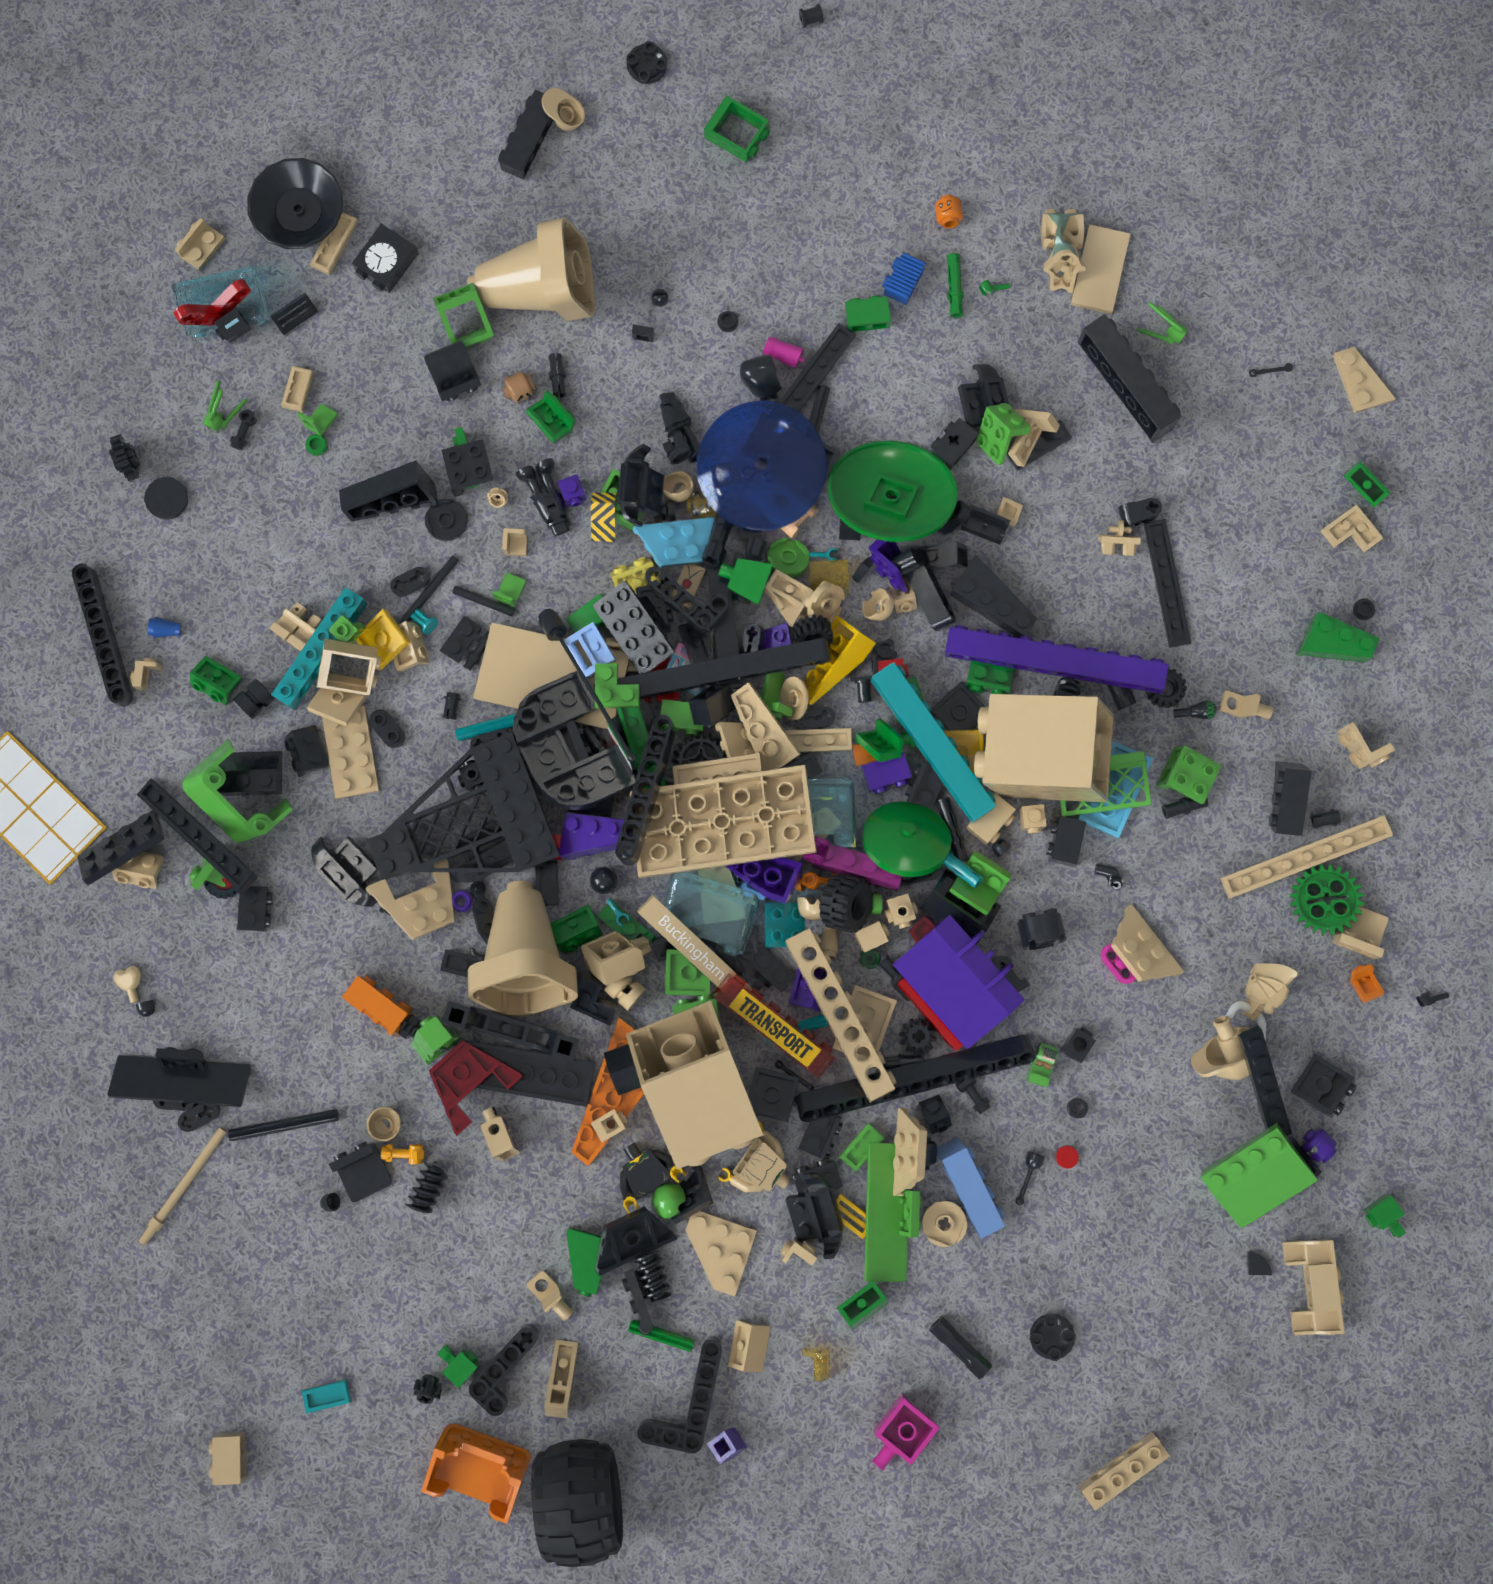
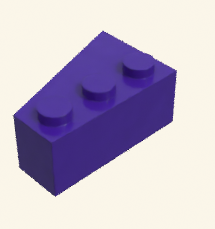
M566 813L559 849L561 856L559 857L575 860L579 857L592 856L600 852L614 851L624 820ZM633 829L630 830L629 836H634Z

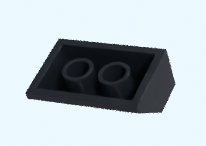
M282 751L233 752L219 764L226 776L224 784L217 789L222 796L282 794Z
M946 869L920 909L938 921L951 915L970 938L982 930L986 933L1001 905L995 902L990 912L985 915L962 899H959L950 892L958 876Z

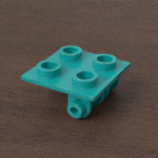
M765 903L766 947H787V939L805 931V918L799 913L798 903Z

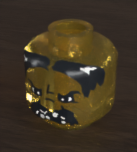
M695 491L692 494V499H687V511H691L694 519L710 518L717 514L718 497H714L712 492Z

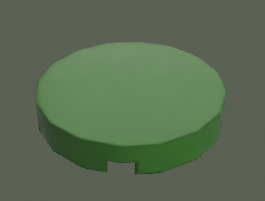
M790 538L778 539L770 545L767 552V563L773 565L772 572H775L777 569L791 578L802 575L806 571L810 559L806 546L798 540H789Z

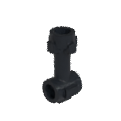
M248 409L240 412L238 417L242 421L237 435L230 438V446L240 451L248 443L244 439L249 427L257 422L254 413Z
M975 1078L955 1083V1086L961 1093L966 1091L975 1103L972 1107L975 1112L978 1111L979 1114H982L991 1107L988 1104L990 1101L987 1097L982 1099L973 1085L977 1083Z

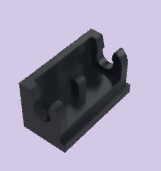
M970 504V517L967 521L963 522L960 530L1001 545L1011 520Z

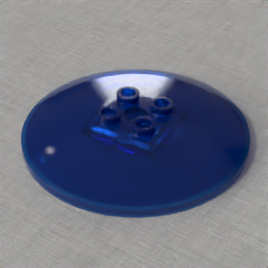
M773 401L747 402L723 413L705 433L697 456L698 481L708 504L724 520L747 530H776L799 520L817 501L826 478L827 459L825 448L815 427L797 410ZM760 458L768 462L767 467L763 470H759L755 466V462Z

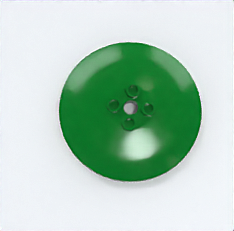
M876 441L851 449L835 463L828 479V498L837 516L846 525L862 535L889 542L913 541L935 533L951 518L958 497L954 476L942 460L919 446L899 441ZM889 495L895 496L896 499H889L887 497Z

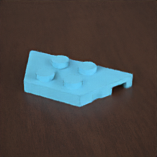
M714 518L642 525V527L634 526L633 532L640 536L645 543L644 547L653 555L654 561L660 568L698 564L702 562L701 557L709 541Z

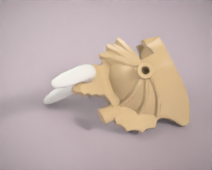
M1254 964L1246 984V998L1249 1000L1246 1002H1235L1230 1006L1225 1016L1232 1019L1238 1010H1243L1242 1015L1252 1021H1257L1266 1041V1021L1261 1012L1273 1014L1274 1008L1282 1005L1283 1001L1287 998L1289 992L1288 985L1299 975L1298 971L1286 965Z

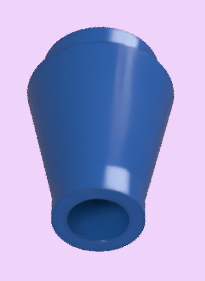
M156 616L155 618H149L148 635L154 638L180 636L181 623Z

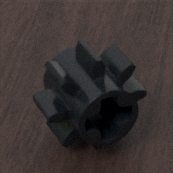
M423 1375L422 1380L416 1379L413 1395L417 1396L419 1402L431 1404L434 1398L440 1399L442 1383H438L439 1379L434 1375Z

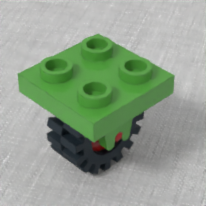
M204 858L202 859L204 862L201 866L196 865L189 874L190 886L199 890L204 883L209 894L216 898L228 899V897L232 898L235 894L239 893Z

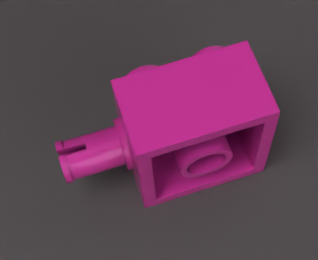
M900 1394L873 1430L874 1435L883 1442L884 1446L872 1462L884 1471L887 1464L896 1454L912 1465L939 1430L938 1423L903 1394Z

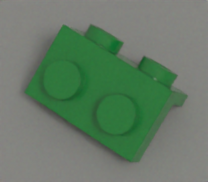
M549 390L544 392L541 400L526 410V414L553 444L573 431L575 424L573 414L561 405L559 398L556 395H552Z
M881 718L876 720L875 730L856 733L855 741L878 762H886L887 760L901 757L904 746L903 737Z

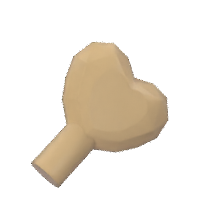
M133 965L126 970L116 971L113 976L116 985L122 990L127 991L130 1003L139 1001L136 991L141 979L139 968Z

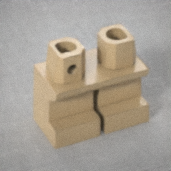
M297 602L290 610L285 608L282 617L277 623L274 622L269 629L301 652L322 622V619L313 614L307 623L304 622L302 618L308 610Z

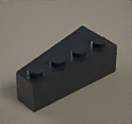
M417 460L339 490L341 511L351 522L378 517L381 512L393 514L398 513L401 508L411 507L413 510L420 508L421 504L430 503L431 506L438 504L435 483Z

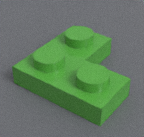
M617 663L595 664V693L605 709L640 708L639 684L618 685ZM595 702V708L600 709L597 703Z

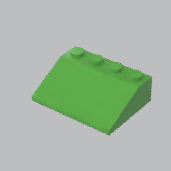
M1278 1123L1272 1125L1201 1172V1178L1241 1229L1318 1181Z

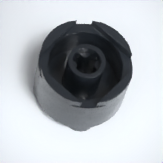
M1057 908L1045 910L1044 914L1036 915L1035 912L1024 914L1017 923L1023 950H1026L1028 947L1029 950L1054 946V941L1059 940L1061 944L1067 940L1061 914L1057 912Z

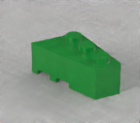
M1318 612L1312 617L1296 656L1365 663L1372 658L1380 638Z

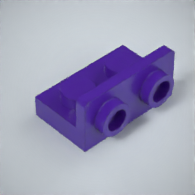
M798 968L788 1003L821 1012ZM817 969L814 972V976L822 980L826 978L827 973L823 969Z

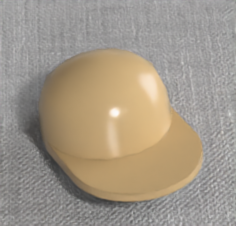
M551 88L544 93L542 107L545 113L555 120L560 129L573 131L583 123L585 112L577 99L559 88Z

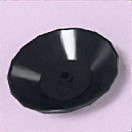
M306 158L283 159L267 166L254 179L247 196L248 217L254 230L268 243L284 249L308 248L323 241L336 228L343 211V193L336 177L322 164ZM297 208H302L301 211L295 212Z

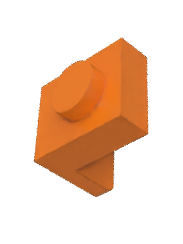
M1372 964L1367 966L1360 965L1351 972L1350 982L1362 1003L1384 995L1383 988L1373 974L1374 967Z

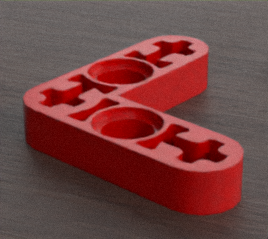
M239 279L230 284L211 305L184 304L176 308L173 314L181 325L214 326L216 325L214 322L232 311L250 293L251 289L245 279Z

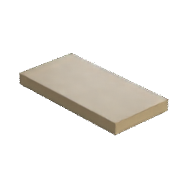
M1089 224L1081 260L1086 265V270L1080 271L1077 274L1070 305L1112 314L1130 233Z

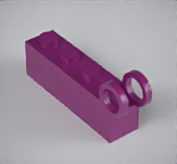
M815 836V844L818 846L816 854L809 853L803 855V859L812 862V867L835 874L840 873L863 878L870 884L898 891L902 876L889 873L878 867L867 854L832 845L830 841Z

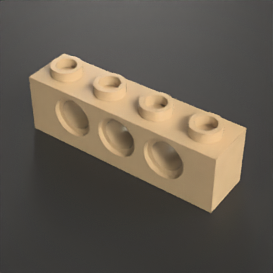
M1150 1432L1080 1483L1078 1487L1096 1511L1170 1457V1455L1158 1438Z

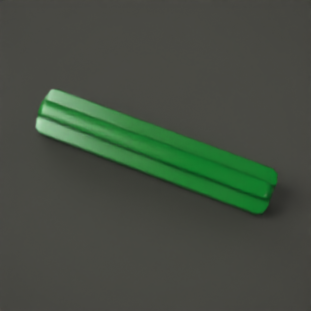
M631 1320L628 1328L630 1333L688 1352L692 1351L694 1340L655 1326H653L652 1332L649 1335L644 1336L639 1332L640 1322L636 1320Z

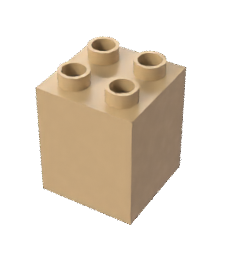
M990 694L989 707H981L978 713V730L980 734H986L985 751L976 752L974 760L976 778H983L982 783L1005 798L1108 802L1114 715L1098 697Z
M711 1000L626 1034L640 1085L676 1169L687 1165H701L712 1155L730 1148H744L753 1139L763 1135Z

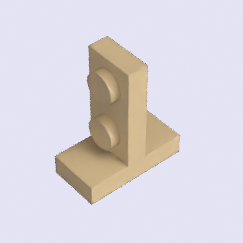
M1015 409L1031 426L1029 434L1016 437L1008 452L1017 466H1025L1042 431L1057 432L1060 425L1051 413Z

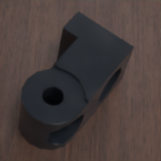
M999 956L992 963L998 970H1001L1005 965L1012 962L1006 956ZM1013 969L1005 975V978L1018 992L1030 986L1026 978L1020 981Z

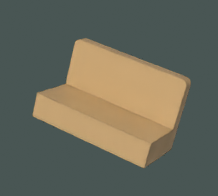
M736 1320L728 1366L743 1372H762L770 1326L755 1325Z

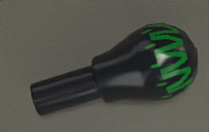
M1210 700L1201 701L1190 706V708L1173 709L1174 718L1191 716L1192 718L1208 720L1213 718L1217 712L1216 705Z

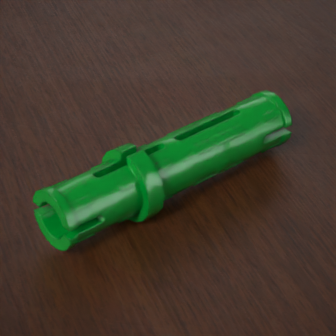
M951 253L947 255L949 283L947 299L950 303V317L960 318L963 316L962 299L964 298V292L961 288L960 254Z

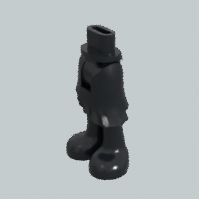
M674 392L660 394V408L665 432H668L667 438L673 437L675 449L669 455L670 463L676 465L687 459L690 463L704 460L707 452L691 430V417L686 413L681 405V401L676 398Z
M548 458L540 461L535 466L547 493L542 492L533 466L523 467L515 474L519 480L528 484L533 493L530 498L534 501V506L547 524V528L552 530L555 537L570 531L567 524L569 520L564 506V499L561 493L557 492L551 477V471L554 469L555 463L553 458Z

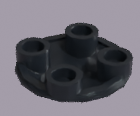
M651 41L634 47L626 57L627 70L630 76L635 81L643 84H652L659 81L667 70L665 53Z
M1046 1314L1040 1316L1033 1323L1029 1339L1032 1348L1038 1355L1045 1359L1058 1361L1071 1351L1076 1335L1072 1325L1066 1318L1058 1314Z

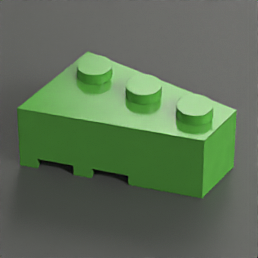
M430 1015L420 1023L422 1027L417 1030L411 1044L427 1066L462 1038L454 1027L442 1024V1017L440 1016L432 1017Z

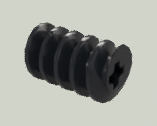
M424 1162L423 1164L428 1169L419 1171L424 1178H416L420 1187H412L416 1195H408L412 1204L405 1203V1205L421 1213H432L433 1209L429 1205H436L437 1203L432 1196H440L441 1193L436 1188H443L445 1186L441 1180H447L448 1175L443 1169Z
M660 1250L647 1253L633 1260V1263L641 1264L635 1271L643 1273L638 1278V1281H644L646 1284L640 1289L648 1291L643 1298L650 1299L651 1302L672 1296L671 1292H664L669 1288L668 1283H662L667 1279V1275L659 1274L665 1269L663 1265H657L662 1261V1257L654 1256Z

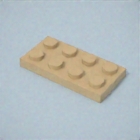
M361 706L347 727L322 717L335 799L379 792L366 707Z

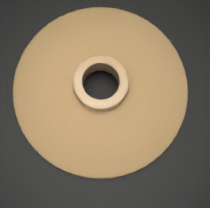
M789 677L782 685L780 697L784 705L793 709L792 716L787 718L799 720L807 710L808 691L801 678Z

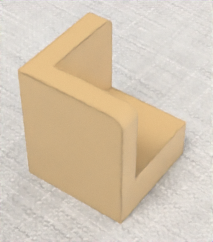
M504 528L502 545L504 554L527 557L528 534L526 530Z

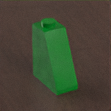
M569 1227L566 1234L574 1289L579 1290L578 1294L591 1297L592 1294L596 1295L598 1293L602 1275L599 1276L595 1271L601 1236Z

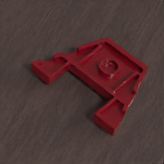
M464 1040L457 1044L429 1070L456 1136L473 1123L458 1103L489 1075L493 1073L507 1090L523 1077L522 1073Z

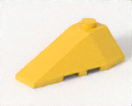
M838 615L831 623L834 639L829 649L832 660L817 664L815 669L808 671L804 680L810 705H813L862 663L876 644Z

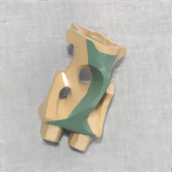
M1046 209L1042 215L1040 235L1043 249L1053 248L1049 259L1044 263L1043 270L1050 275V291L1062 288L1066 289L1068 293H1073L1077 273L1086 270V265L1080 260L1077 251L1078 248L1083 246L1084 215L1083 213H1077L1075 209H1067L1065 213H1057L1054 209ZM1059 270L1063 272L1061 276L1057 275Z

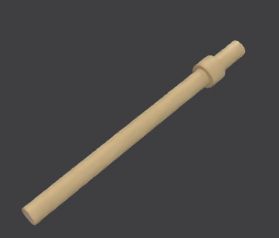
M221 1127L218 1128L156 1217L153 1216L148 1222V1228L139 1239L140 1243L147 1245L155 1232L162 1228L164 1225L163 1221L227 1131Z

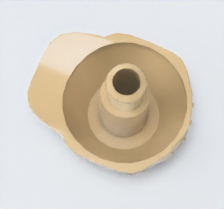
M1220 1016L1213 1022L1218 1035L1207 1041L1203 1048L1193 1054L1191 1065L1201 1077L1216 1075L1228 1080L1244 1079L1249 1076L1238 1034L1251 1028L1233 1027L1230 1017Z

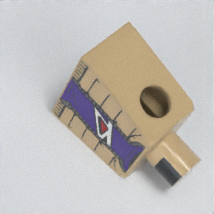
M495 1107L484 1110L482 1113L486 1122L481 1125V1129L492 1158L502 1162L521 1153L507 1119L498 1116ZM499 1127V1132L495 1134L493 1129Z

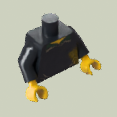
M635 1142L623 1149L630 1161L622 1166L623 1170L620 1172V1191L624 1200L623 1206L627 1213H630L628 1208L632 1204L638 1210L639 1205L636 1202L638 1199L670 1178L679 1183L677 1175L682 1173L686 1176L687 1173L682 1168L676 1169L671 1155L658 1149L651 1150L650 1148L641 1153Z

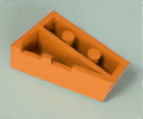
M357 975L342 998L358 1011L370 1017L371 1021L385 1028L391 1036H400L399 1032L401 1029L399 1027L403 1021H408L411 1015H415L411 1012L412 1007L402 1000L398 1003L392 999L394 994L385 988L382 990L378 989L375 986L377 982L369 976L365 975L363 978Z

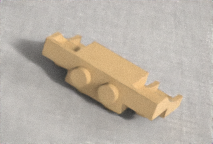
M1333 1240L1282 1242L1284 1264L1286 1266L1303 1265L1308 1310L1290 1311L1293 1335L1345 1334L1341 1304L1344 1303L1342 1290H1339L1338 1283L1341 1280V1272L1339 1267L1336 1266Z

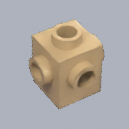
M905 894L886 900L888 910H885V915L888 923L892 922L893 927L899 926L900 929L912 926L911 921L916 920L915 915L918 914L915 902L910 901L909 895ZM899 909L904 910V912H905V915H904V916H901V915L898 913V910H899Z

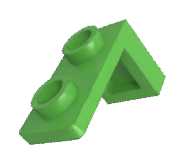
M781 672L767 674L761 696L778 720H781L782 717H791L793 712L792 708L779 703L780 692L785 679V674Z

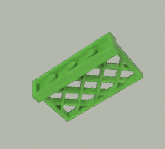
M1140 751L1111 756L1110 771L1116 770L1123 776L1116 785L1109 782V785L1113 788L1108 794V799L1117 790L1125 796L1121 804L1114 805L1108 801L1107 803L1111 806L1103 807L1106 802H1101L1098 807L1091 808L1086 804L1087 801H1079L1081 804L1076 810L1067 811V801L1060 800L1062 816L1069 817L1152 805L1145 752ZM1142 767L1143 775L1138 782L1128 776L1132 768ZM1125 777L1135 784L1128 795L1117 788ZM1143 780H1144V787H1142V786L1140 785V783H1141ZM1139 787L1145 791L1146 801L1136 802L1130 796ZM1129 799L1133 803H1126V801ZM1084 805H1085L1087 808H1089V809H1082V810H1081V808H1082Z

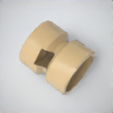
M627 976L618 980L615 984L607 985L604 991L613 999L618 998V1003L629 1011L644 994L646 988L637 981L632 982V976ZM626 988L630 990L628 994L623 992Z

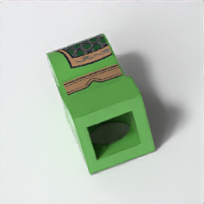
M1042 1042L1039 1043L1036 1058L1031 1063L1026 1081L1042 1087H1048L1058 1048Z

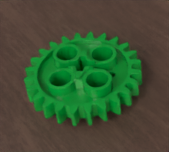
M1320 864L1319 871H1316L1312 866L1310 868V875L1303 871L1304 880L1297 877L1296 881L1299 886L1292 885V889L1297 893L1290 894V898L1295 899L1294 902L1290 903V907L1297 908L1293 911L1292 915H1300L1297 923L1305 921V930L1311 926L1313 927V934L1319 929L1322 936L1328 930L1331 936H1334L1335 929L1339 933H1343V926L1351 929L1352 926L1349 921L1357 923L1358 919L1354 914L1361 915L1362 911L1357 907H1363L1365 904L1362 901H1358V899L1364 897V893H1357L1362 886H1354L1353 883L1356 877L1349 879L1350 871L1342 874L1340 866L1336 871H1333L1332 864L1329 865L1327 870ZM1338 883L1342 886V891L1335 893L1331 890L1330 885ZM1309 886H1316L1320 894L1312 896L1308 893L1307 888ZM1324 895H1327L1328 899H1334L1341 896L1347 897L1346 900H1331L1329 905H1326L1325 901L1316 902L1313 904L1306 903L1309 900H1323ZM1338 904L1343 905L1346 913L1342 915L1337 914L1334 911V906ZM1315 907L1320 908L1323 911V916L1319 918L1314 917L1311 909Z

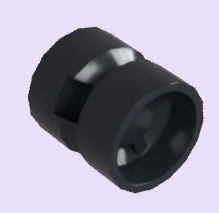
M255 678L247 686V691H241L233 700L251 719H254L262 712V706L267 707L276 698Z

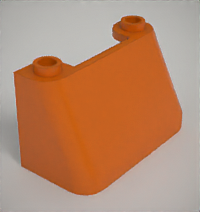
M455 1423L448 1424L434 1448L421 1492L432 1497H440L446 1493L447 1489L454 1490L490 1504L489 1515L496 1521L508 1524L527 1472L531 1455L521 1447Z

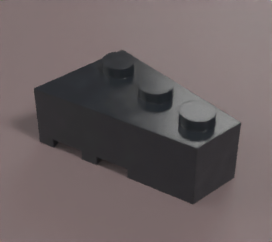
M1278 761L1275 763L1274 792L1272 795L1273 809L1269 816V826L1275 833L1298 836L1303 834L1312 771L1303 764Z

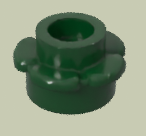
M875 948L867 952L861 951L860 953L861 958H859V962L867 969H874L881 961V956Z

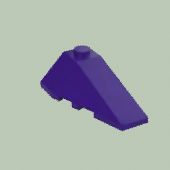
M784 857L725 866L764 897L784 904L794 894L802 875V863Z

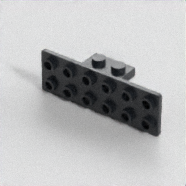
M174 1047L157 1048L156 1058L119 1055L107 1093L110 1098L241 1107L251 1067L249 1064L208 1062L205 1060L202 1051L193 1048L188 1050H178Z

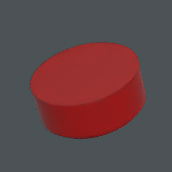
M1062 1146L1056 1151L1055 1159L1059 1166L1069 1169L1077 1164L1079 1156L1073 1147Z

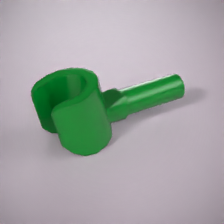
M989 280L983 281L981 286H979L984 296L987 295L986 292L991 294L997 290L1010 288L1009 283L992 286Z

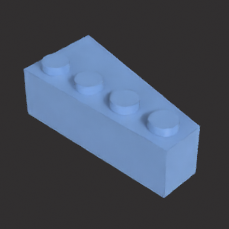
M958 1137L938 1146L937 1156L944 1165L942 1167L950 1181L953 1182L954 1185L952 1186L960 1201L963 1202L962 1206L978 1236L982 1239L1005 1227L1002 1221L1005 1216L999 1205L995 1207L992 1201L995 1195L990 1186L985 1187L982 1181L985 1179V1175L980 1166H975L973 1160L976 1157L970 1146L966 1148Z

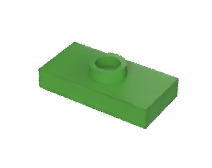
M867 1123L839 1158L857 1172L868 1159V1144L881 1143L885 1137Z

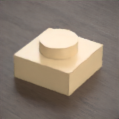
M1003 497L996 514L1011 520L1009 525L1015 526L1023 505Z

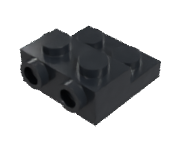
M1314 1054L1292 1088L1291 1093L1311 1104L1313 1108L1328 1117L1333 1118L1334 1114L1337 1116L1341 1114L1345 1107V1104L1342 1103L1346 1095L1349 1097L1353 1095L1357 1085L1354 1084V1076Z

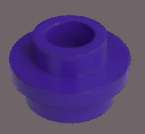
M464 890L455 892L452 896L453 909L458 912L470 910L473 905L472 895ZM461 897L466 899V903L463 906L458 903Z

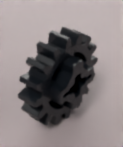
M121 434L110 437L112 449L109 450V454L116 470L124 473L128 481L139 478L137 467L140 466V461L133 445L126 443Z

